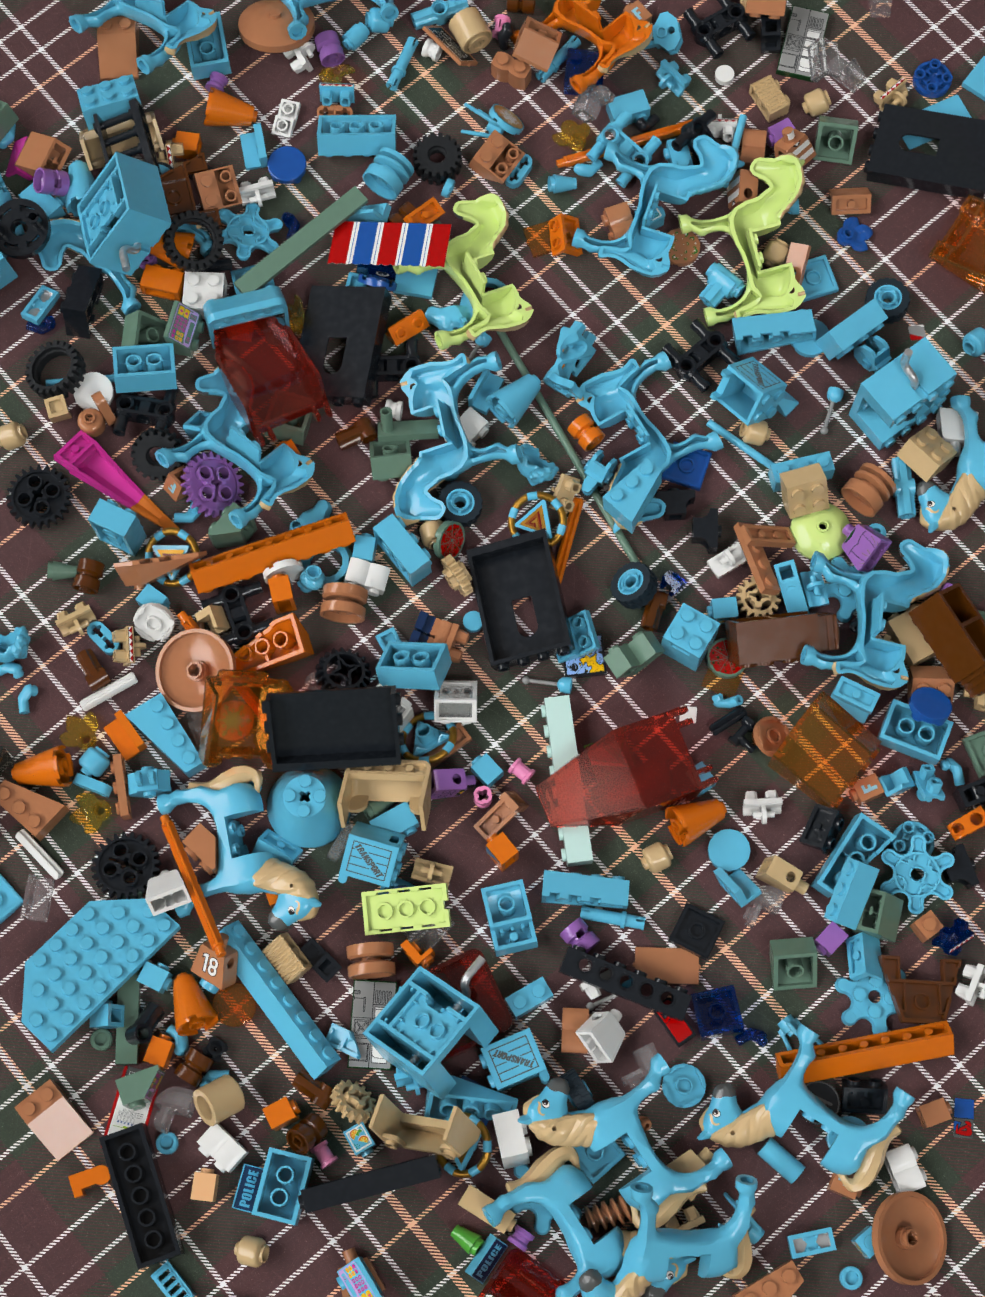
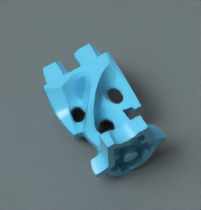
M574 321L570 328L565 326L561 328L556 349L557 359L542 380L547 386L565 395L567 398L571 396L582 399L584 392L569 378L571 373L574 377H577L593 357L596 349L592 345L597 337L591 332H584L586 326L578 321Z

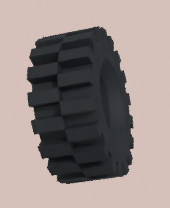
M438 132V136L430 133L429 138L427 135L423 136V142L420 139L418 140L417 146L413 149V162L418 177L421 176L422 181L428 180V184L433 185V182H436L437 185H441L442 181L445 183L448 178L454 180L456 178L455 174L459 175L460 168H462V154L460 145H457V141L454 138L451 140L450 135L446 134V137H443V133ZM440 153L445 156V160L440 163H434L430 160V156Z
M152 427L141 433L135 440L131 448L133 449L131 452V457H133L132 464L137 466L136 471L138 473L140 471L144 473L142 475L144 478L149 476L152 481L156 478L159 481H163L164 478H167L169 472L181 467L182 462H175L169 468H164L159 462L152 460L150 457V450L153 447H180L182 441L181 439L177 440L175 432L171 434L169 433L170 429L165 428L161 430V427H156L155 429Z

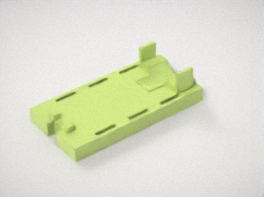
M447 883L361 892L365 936L452 927L450 909H445V901H449ZM431 887V889L428 890H420V888ZM409 889H410L409 892H400V893H399L400 890H409ZM389 892V894L378 895V893ZM435 924V926L424 927V925ZM413 926L411 929H402V927ZM384 929H392V931L381 932Z

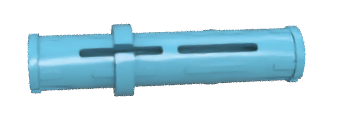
M572 35L554 55L547 73L539 70L535 74L538 80L543 78L541 82L545 83L553 73L559 70V66L574 50L581 45L580 39Z
M414 37L407 38L396 65L391 69L392 73L386 83V87L389 88L391 85L390 90L392 91L398 89L401 79L405 77L406 68L419 44L418 40H415Z
M582 905L580 913L582 919L618 925L623 929L624 927L644 930L646 919L645 916L627 914L626 911L619 913L586 907Z

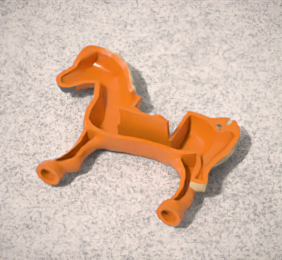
M556 0L550 15L541 22L553 29L563 28L579 35L598 48L599 57L594 65L584 73L576 74L570 78L572 87L579 94L585 92L589 86L595 85L604 74H607L617 59L632 56L644 50L652 40L653 25L648 21L638 20L625 11L606 27L602 28L601 16L597 12L601 0ZM515 30L511 36L514 44L520 30Z

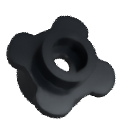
M211 1037L209 1038L208 1045L203 1047L202 1053L205 1056L211 1057L214 1062H220L221 1056L224 1052H227L228 1046L222 1040Z

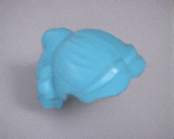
M525 443L519 446L523 463L516 465L531 486L554 479V476L559 471L558 466L554 462L548 463L546 460H542L539 448Z
M25 626L15 627L14 632H10L8 635L0 634V662L7 663L15 659L27 658L31 637L28 635V630Z

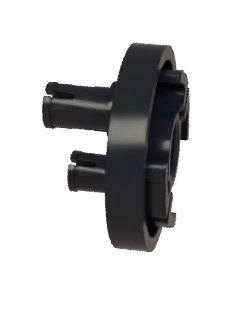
M13 199L1 205L0 251L14 259H28L40 253L47 245L51 235V223L46 212L37 203L28 199ZM18 225H28L27 232L24 235L16 236L15 230Z

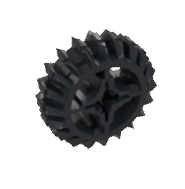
M343 647L340 648L339 652L335 648L332 649L331 653L327 651L324 657H320L319 663L315 668L317 671L315 672V678L318 679L316 682L317 686H322L321 690L368 687L367 685L371 682L369 678L371 677V671L368 670L370 667L369 663H364L366 660L365 656L359 658V651L353 654L351 653V648L348 651H344ZM334 664L335 669L332 673L328 674L327 669ZM358 675L359 681L352 685V679Z

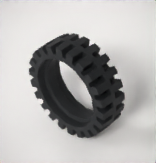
M191 210L185 213L182 212L171 220L170 228L164 232L163 247L166 250V256L171 259L170 262L172 264L175 263L179 269L183 268L187 272L203 271L211 267L218 260L223 250V232L219 229V224L213 221L214 218L206 216L207 214L204 212L199 213L196 210L193 212ZM185 223L201 224L211 234L212 250L205 258L196 261L189 260L180 255L176 249L174 242L175 232Z
M54 340L52 344L49 341L46 343V347L41 345L39 347L40 351L35 350L33 352L35 356H30L28 359L31 363L26 364L28 369L25 370L26 381L30 388L43 399L64 394L66 399L69 397V392L71 394L75 393V387L79 389L81 385L78 382L84 381L82 375H86V370L84 369L86 363L83 356L68 342ZM58 356H69L71 365L66 377L52 386H43L40 379L45 365Z

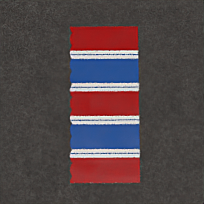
M345 221L334 230L327 264L353 263L358 265L362 263L364 265L382 264L386 266L391 264L393 266L420 265L422 267H444L452 224Z

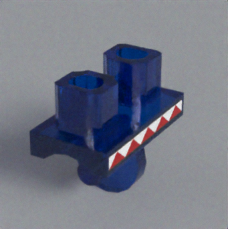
M957 918L954 920L951 928L943 927L939 930V936L932 939V945L941 947L945 954L957 956L961 953V946L972 940L975 933L969 930V923L967 921Z

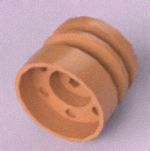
M867 462L863 463L860 469L855 472L854 478H850L842 487L841 494L845 501L858 513L867 517H874L883 507V502H887L890 496L896 492L897 488L892 478L885 471Z

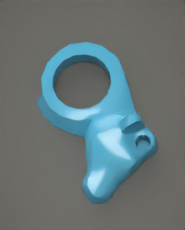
M487 277L485 288L497 289L506 286L498 279ZM463 293L460 305L446 307L430 306L424 315L428 323L440 330L453 331L465 326L471 320L473 309L469 299Z
M324 499L319 500L313 508L303 512L296 520L292 521L289 530L329 518L332 513L331 504ZM348 546L332 549L341 555L342 566L335 575L326 577V584L341 582L345 579L349 561L352 557V552ZM314 556L308 560H301L304 570L311 565Z

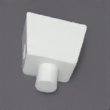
M940 407L936 414L938 435L953 446L958 452L955 457L960 456L961 448L964 447L965 440L963 421L959 413L954 409Z
M177 869L171 871L163 870L158 876L148 880L145 900L153 916L192 902Z
M616 1009L593 1013L575 1032L596 1063H613L625 1037V1031L619 1024L622 1014Z

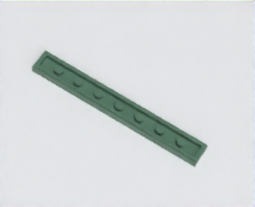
M354 186L234 282V286L241 293L261 289L368 203V199Z
M141 891L138 892V899L143 898ZM134 895L130 896V899H136ZM141 968L117 990V1004L125 1005L124 1027L116 1028V1065L138 1064L139 1044H129L126 1041L125 1032L129 1026L135 1023L140 1015L141 983L136 980L141 972Z

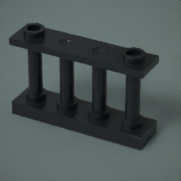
M136 98L129 100L131 109H128V112L103 121L97 114L93 115L95 121L93 128L99 136L106 164L113 156L112 145L137 136L140 141L138 146L120 153L130 157L141 153L144 155L145 160L143 161L157 166L159 175H162L143 106ZM130 119L134 120L135 126H133V129L108 138L107 128Z

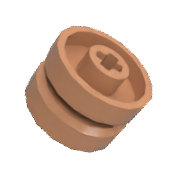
M331 582L323 586L322 597L326 601L321 603V617L329 621L345 624H357L365 621L366 608L363 605L368 600L367 589L359 585L343 582Z
M365 942L346 947L347 959L355 962L348 966L349 979H378L396 975L395 962L385 960L394 956V944L392 942Z

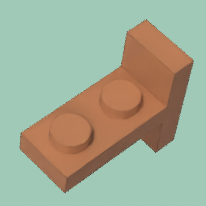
M505 791L499 796L500 800L473 826L486 841L494 833L498 834L519 812H524L529 807L516 791Z

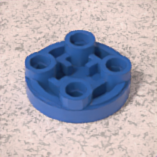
M931 59L916 68L912 82L915 90L920 95L927 98H938L948 92L953 76L939 59Z
M284 146L274 150L267 162L272 180L282 184L300 183L307 169L304 154L299 149L291 146Z
M918 688L912 693L909 700V707L912 711L911 716L918 722L924 721L942 726L952 712L950 699L943 692L935 688Z

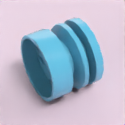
M383 147L374 158V163H371L366 169L362 178L374 193L384 199L395 200L404 188L403 185L407 184L409 178L413 175L414 167L399 152Z

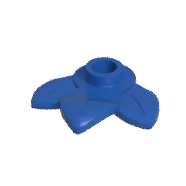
M849 217L843 222V227L838 230L837 241L842 246L850 245L856 251H867L868 246L865 241L871 238L873 230L867 225L859 224L857 217Z

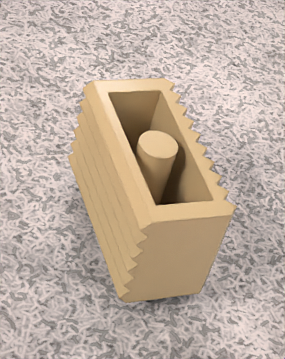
M768 75L750 84L749 88L750 96L768 123L787 114L790 107L789 97L782 93L778 80L772 78V75Z
M288 932L277 936L262 950L286 984L296 982L313 967Z

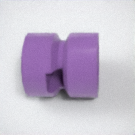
M327 30L319 33L315 37L314 43L317 51L320 53L319 58L322 66L332 68L344 62L345 55L342 46H340L337 32Z
M42 167L36 169L33 177V187L36 193L61 197L68 193L70 178L66 171Z
M581 917L560 933V937L566 944H571L572 948L574 944L586 949L585 953H588L600 942V939L593 931L587 930L588 925Z

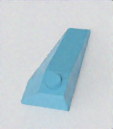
M451 1075L457 1084L443 1101L427 1090L424 1117L443 1120L446 1116L451 1115L453 1106H458L463 1112L473 1114L477 1118L493 1120L492 1115L515 1110L518 1099Z

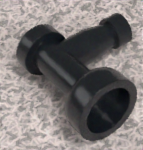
M745 715L741 720L742 726L733 736H729L728 741L735 747H738L740 744L751 754L756 747L744 735L748 731H753L756 723Z

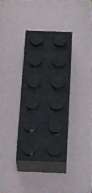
M139 1123L100 1137L99 1140L138 1270L185 1254L147 1125Z

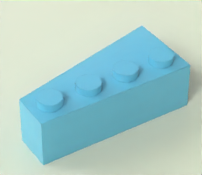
M812 309L732 318L737 355L816 339V327Z
M162 693L125 714L127 719L189 778L207 768Z
M862 812L855 815L810 886L827 898L832 897L834 887L839 880L847 857L869 864L897 836Z
M544 870L541 903L627 909L630 880H625V877L622 876L605 878L599 874L589 876L582 875L581 873Z

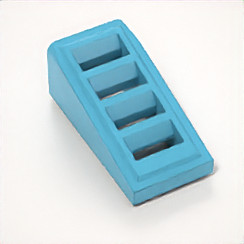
M168 1260L151 1275V1278L166 1297H177L184 1290L187 1294L183 1297L196 1296V1293ZM169 1269L170 1273L161 1281L159 1276ZM174 1276L176 1280L166 1287L164 1284ZM179 1283L181 1287L172 1294L170 1291Z

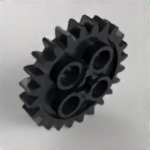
M40 465L37 466V470L30 466L28 473L23 469V476L15 475L17 482L10 481L13 488H7L8 493L11 494L6 496L7 501L10 502L7 504V507L12 509L10 511L11 515L15 516L17 522L21 521L24 527L29 523L31 529L37 525L41 530L43 524L47 528H50V522L57 525L56 519L64 520L62 513H69L66 506L73 505L68 500L74 498L72 493H70L73 490L71 485H68L70 482L67 478H64L62 472L58 473L55 467L50 471L48 465L45 466L44 470H42ZM40 482L37 487H32L33 483ZM58 490L56 495H49L51 491ZM24 499H30L27 504H22ZM48 507L44 513H39L41 508Z
M123 832L122 838L114 834L113 841L107 837L106 841L108 844L105 846L100 843L99 845L102 850L94 851L98 858L91 859L92 863L96 865L91 867V871L96 873L92 876L93 880H98L96 886L98 888L102 887L101 891L103 894L109 891L111 899L115 894H117L118 900H121L123 895L126 899H130L131 895L138 899V892L140 891L146 895L145 888L147 887L148 880L156 877L154 874H160L161 872L157 868V866L162 864L160 860H157L160 857L159 853L154 852L156 850L155 845H150L151 842L148 838L143 841L142 834L136 838L134 832H131L129 837ZM119 850H127L123 856H117ZM110 858H113V859H115L116 861H118L119 863L114 862V861H109V859H110ZM138 858H146L144 863L140 865L135 864ZM128 863L130 864L131 868L125 867L123 869V867L121 866V864L127 866ZM110 868L117 869L113 875H107V871ZM134 870L143 871V874L136 873ZM135 876L136 879L133 883H126L128 877Z

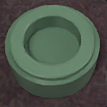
M104 1028L96 1029L91 1034L90 1043L96 1050L105 1051L112 1046L113 1035Z

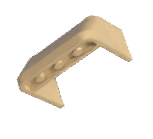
M154 111L145 112L155 152L165 150ZM130 119L107 128L108 138L133 129V126H135L134 120ZM94 129L80 131L79 141L89 171L93 170V167L94 169L104 167L105 158L98 134H96ZM135 136L112 145L113 155L115 152L120 153L138 146V143H140L139 137Z
M402 760L401 765L346 768L337 801L341 828L346 827L349 812L359 813L364 811L369 801L410 802V811L413 814L420 815L421 829L426 831L431 809V765L423 760Z
M380 1094L368 1126L385 1142L384 1145L390 1149L396 1150L399 1147L439 1154L450 1160L461 1157L479 1140L481 1130L458 1106H453L448 1121L403 1113L384 1094Z

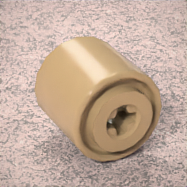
M476 7L460 10L451 18L448 24L451 33L466 54H473L482 50L490 43L493 37L492 31Z
M224 1074L193 1092L196 1110L202 1120L209 1126H214L243 1110L245 1106L243 1091L237 1081L230 1075Z

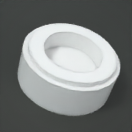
M728 65L719 66L715 71L716 82L724 86L732 83L734 70Z

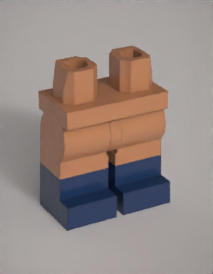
M420 611L414 627L415 630H413L409 642L447 643L451 661L460 663L463 651L454 647L456 643L466 646L470 637L469 633L461 630L458 624L430 616L429 613Z

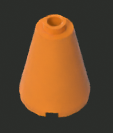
M210 87L204 125L251 126L252 122L256 123L258 111H254V106L215 87Z
M175 232L174 242L176 249L180 255L189 259L195 233ZM163 234L160 241L154 247H151L149 254L179 269L166 256V250L163 247Z
M64 745L55 746L16 763L11 770L12 778L18 784L69 787L72 782H69L71 776H74L70 753H65L64 749L66 747Z
M718 799L679 804L666 808L665 819L670 820L671 825L667 827L678 845L683 844L682 847H685L725 818L727 809L725 804Z
M187 972L176 975L172 981L176 1032L180 1036H192L198 1034L197 1030L204 1028L205 1031L211 1029L217 1024L218 1015L196 979Z

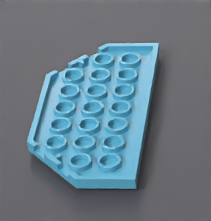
M145 898L89 901L25 962L21 1022L54 1053L146 961L181 929L180 925L166 912L153 916Z

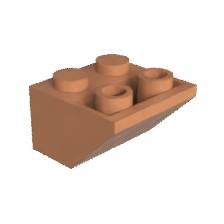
M747 0L745 13H749L750 17L769 15L768 18L780 19V16L785 15L787 0Z
M527 16L518 33L512 56L547 73L560 44L562 33Z
M494 130L472 158L468 167L484 179L503 184L526 153L498 131Z
M31 131L14 165L33 177L36 169L40 167L62 170L72 148L54 137Z
M233 165L193 175L202 211L218 208L219 211L243 204Z
M909 666L907 682L908 704L912 693L921 687L935 688L943 692L950 699L951 703L953 702L955 683L949 678L943 666Z
M199 823L182 841L186 846L183 850L195 862L199 859L201 861L199 865L210 876L213 874L217 875L218 840Z

